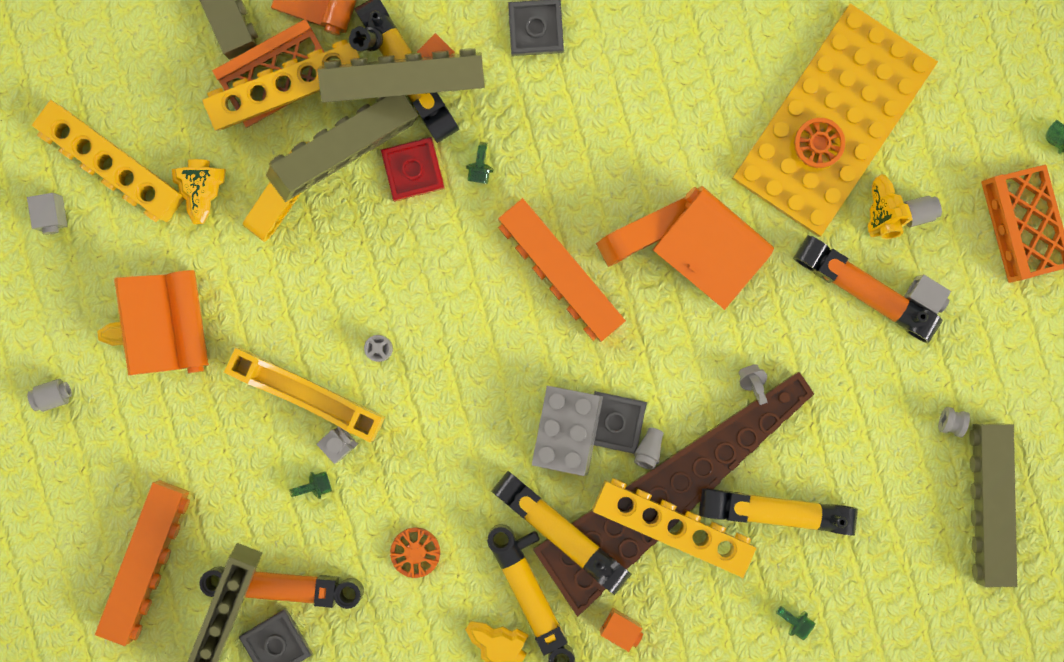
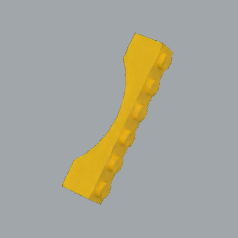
M235 348L224 370V373L296 404L368 442L375 440L385 419V416L242 348Z

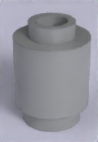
M928 195L903 202L909 205L913 218L906 224L908 227L933 222L942 215L941 204L936 196L930 197Z
M61 379L35 386L27 394L31 408L34 411L40 410L42 412L68 404L69 397L72 396L69 384Z

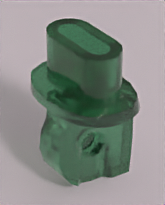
M1056 120L1047 130L1046 140L1051 145L1059 148V155L1064 153V124Z
M480 142L476 163L466 165V169H469L467 181L488 184L489 174L494 171L493 168L485 164L488 143Z
M326 471L318 474L310 472L309 483L289 489L290 496L294 497L312 491L318 499H321L322 494L332 492Z
M782 606L776 610L779 616L792 624L788 632L790 636L795 634L800 639L805 640L815 626V622L807 617L808 613L806 611L802 612L797 618Z

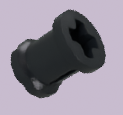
M355 27L349 36V43L357 51H376L383 43V36L380 30L375 27Z

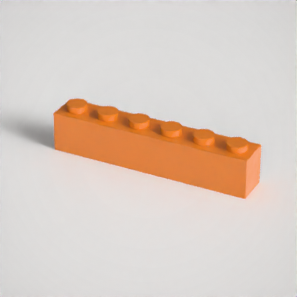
M523 198L498 218L501 224L498 229L507 239L512 237L518 245L515 249L524 260L528 257L535 264L532 267L534 272L541 280L546 277L552 284L549 289L558 300L563 298L568 303L569 307L566 310L576 321L580 318L584 322L586 327L583 330L592 341L598 339L602 342L626 321Z
M161 480L152 482L97 627L96 636L122 646H126L133 640L136 641L142 630L140 621L142 616L146 615L151 607L152 600L149 597L152 589L156 590L160 583L161 575L159 571L162 564L165 565L169 559L171 550L168 547L171 539L174 540L179 533L180 524L177 523L181 514L184 515L188 509L190 499H187L190 491Z

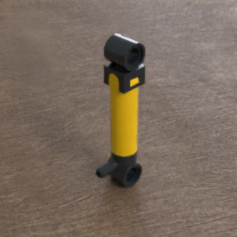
M368 0L354 8L365 28L375 27L382 33L383 43L379 50L383 56L394 55V59L398 60L405 59V54L412 53L381 0ZM437 92L408 95L436 143L460 130Z
M507 471L491 490L492 493L614 596L632 575L511 472Z
M702 488L699 516L706 518L796 527L843 535H855L858 508L748 495L740 492Z
M504 524L495 525L488 534V546L503 571L535 635V640L543 656L548 654V662H555V656L564 653L569 657L568 662H575L574 651L567 645V637L522 552V549L540 540L538 533L533 531L516 540L514 532L509 526ZM503 532L508 536L509 541L505 545H498L494 542V535Z

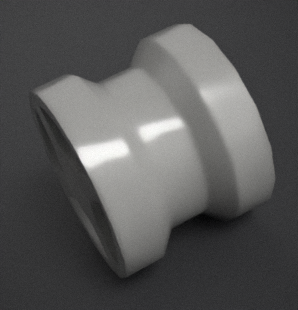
M374 335L366 341L364 350L370 360L381 362L389 359L392 355L393 345L387 337Z
M945 407L939 420V432H952L956 437L962 438L967 432L970 414L965 411L955 412L953 408Z

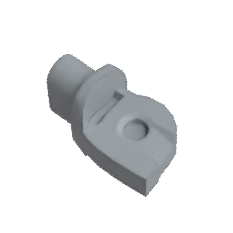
M757 364L742 368L739 371V376L741 377L739 381L740 386L748 391L753 390L760 405L767 403L763 388L767 380L766 372L760 369Z

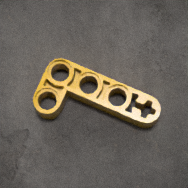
M269 182L245 218L243 226L263 242L267 241L277 230L300 194L285 202L271 182Z

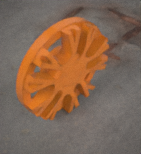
M814 118L805 122L799 128L794 138L796 155L809 167L825 168L831 166L840 159L845 149V136L842 129L835 122L826 118ZM819 123L828 125L825 132H820ZM813 124L815 134H813L809 125ZM834 128L836 133L830 137L827 133ZM803 130L809 134V139L800 137ZM839 138L840 146H833L831 140ZM800 143H808V146L800 147ZM829 148H830L831 150L835 151V152L838 153V154L835 156L834 154H832L831 152H829V151H827V150H829ZM805 150L811 151V156L808 159L802 153ZM815 154H818L817 163L813 162ZM822 154H826L830 161L823 163Z
M418 527L408 528L399 533L394 539L390 550L391 561L396 570L404 576L420 578L431 573L437 566L440 559V545L436 537L428 530ZM418 532V540L415 542L411 541L409 533ZM423 534L428 536L424 544L419 542ZM402 536L409 542L407 546L400 539ZM433 541L436 549L426 550L425 545ZM396 544L404 548L403 553H395ZM426 554L436 556L435 560L426 558ZM405 556V560L397 562V558ZM427 561L431 567L424 571L421 562ZM406 562L411 564L409 572L401 568ZM414 564H418L419 573H414Z

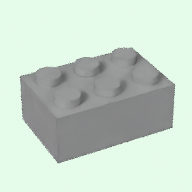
M547 386L532 465L581 476L588 475L603 396Z

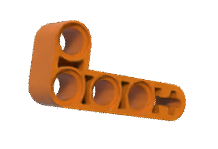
M685 197L608 234L598 241L596 245L607 266H612L633 253L660 241L686 210Z

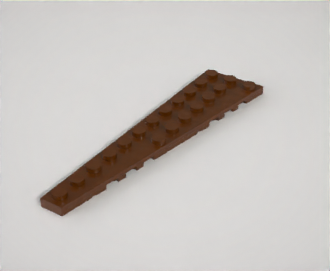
M796 372L765 393L767 403L760 405L757 399L655 466L654 469L649 470L628 484L626 489L636 493L637 489L645 491L652 495L650 500L659 504L662 500L670 502L677 506L675 511L685 515L686 511H691L700 502L702 488L714 489L724 477L740 465L741 461L757 449L770 434L774 433L785 420L791 417L814 395L813 391L801 373ZM622 497L618 501V509L622 511L629 510L632 506L631 498ZM647 508L643 512V520L647 522L653 521L657 516V512L654 508ZM592 509L571 523L626 570L637 562L651 546L658 542L654 538L593 512ZM672 519L668 523V531L671 530L680 520ZM548 539L533 548V551L577 617L606 590V588Z

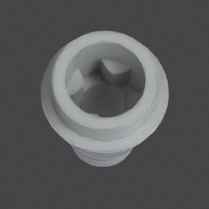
M656 428L648 429L647 434L634 453L635 464L651 470L655 468V465L659 464L664 434L662 431Z

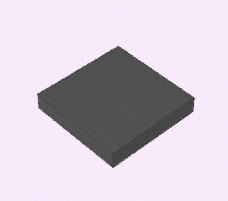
M561 0L508 2L511 56L564 53Z
M595 391L594 395L603 396L594 445L634 454L638 448L647 402Z
M287 608L239 636L253 662H302L313 654Z

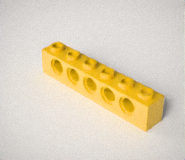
M347 39L332 44V50L324 53L322 49L308 53V59L301 62L293 59L283 63V69L273 72L272 68L257 73L258 78L248 82L247 78L232 83L233 88L224 92L222 88L208 92V98L202 101L214 130L221 131L320 92L317 69L320 66H324L323 62L335 57L341 60V64H351V59L360 58L357 50L351 47ZM307 67H312L316 70V78L311 82H306L302 78V72ZM282 77H288L291 80V87L285 92L280 91L277 87V82ZM259 86L264 87L266 97L262 101H255L252 95L253 90ZM233 96H238L241 100V106L236 111H231L228 107V100Z
M52 100L48 102L32 124L39 131L38 137L50 145L52 142L60 146L58 151L70 160L74 157L82 162L80 167L91 175H94L95 172L103 177L101 183L113 191L118 188L124 193L122 196L124 200L135 207L137 204H140L146 209L143 213L155 222L160 219L168 223L185 200L176 189ZM69 127V135L62 139L61 133L63 129ZM90 142V151L87 154H83V146ZM112 158V166L105 170L103 166L105 160ZM133 173V182L126 186L125 177ZM154 188L155 197L151 201H147V191Z
M612 478L611 482L604 480L593 505V512L744 578L756 550V547L750 544L751 538L737 532L735 537L725 533L727 528L715 522H711L710 526L700 522L702 517L690 511H686L685 515L675 511L677 506L665 500H662L660 504L650 500L652 495L640 489H637L636 493L627 490V484L615 478ZM622 497H629L632 500V506L627 511L618 509L617 504ZM647 508H654L657 512L656 518L651 522L644 521L642 517L643 512ZM672 519H679L681 521L680 530L675 533L669 532L667 528L668 523ZM697 530H704L706 533V538L702 543L693 542L692 537ZM722 541H729L731 545L729 552L726 554H719L717 550L718 545Z

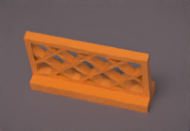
M304 19L217 67L212 72L226 91L230 89L227 83L236 78H247L241 76L249 72L248 82L254 80L252 79L254 68L259 65L272 68L273 71L274 69H283L275 66L277 55L283 52L293 55L292 60L297 57L308 59V56L298 53L300 43L308 38H311L314 43L315 50L322 49L323 53L324 50L308 21ZM296 45L294 52L288 50ZM272 59L271 65L265 63ZM312 67L309 68L308 76L302 74V78H306V82L315 79L311 77ZM287 77L285 88L278 87L280 91L285 92L288 90L290 78ZM264 89V93H263L262 100L266 97V90H265V89ZM233 96L230 98V101L234 108L238 110L240 104L236 97H239ZM287 105L246 120L243 123L248 128Z
M1047 165L1005 175L1002 174L981 181L1008 283L1064 269V228ZM1039 172L1041 179L1039 189L1028 183L1032 174ZM1012 179L1020 184L1015 195L1008 191L1006 180ZM1025 188L1035 194L1031 204L1020 199ZM1040 198L1047 202L1048 210L1046 214L1035 208ZM1016 204L1027 210L1022 220L1015 217L1014 208ZM1031 214L1042 219L1037 230L1027 224ZM1047 223L1054 227L1055 235L1052 240L1042 234ZM1024 229L1034 235L1029 246L1024 244L1021 239V233ZM1039 239L1049 245L1044 256L1034 250ZM1054 249L1061 253L1063 264L1057 265L1049 260ZM1030 255L1041 261L1037 270L1030 272L1028 265Z

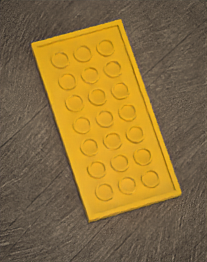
M850 3L732 179L816 236L821 237L938 61ZM814 118L832 120L842 129L845 136V149L842 156L833 165L825 168H814L805 165L796 155L794 138L797 131L805 122ZM819 123L820 132H825L828 125ZM813 124L809 125L813 134H815ZM833 128L827 134L831 137L836 131ZM803 130L800 137L809 139V134ZM832 139L831 144L833 146H840V139ZM800 143V147L808 146V143ZM829 148V150H827V151L831 152L832 154H834L835 156L838 154V153H836L835 151L831 150L830 148ZM810 150L802 152L807 159L811 156ZM818 154L814 155L813 162L817 163ZM822 154L823 163L829 162L828 156Z

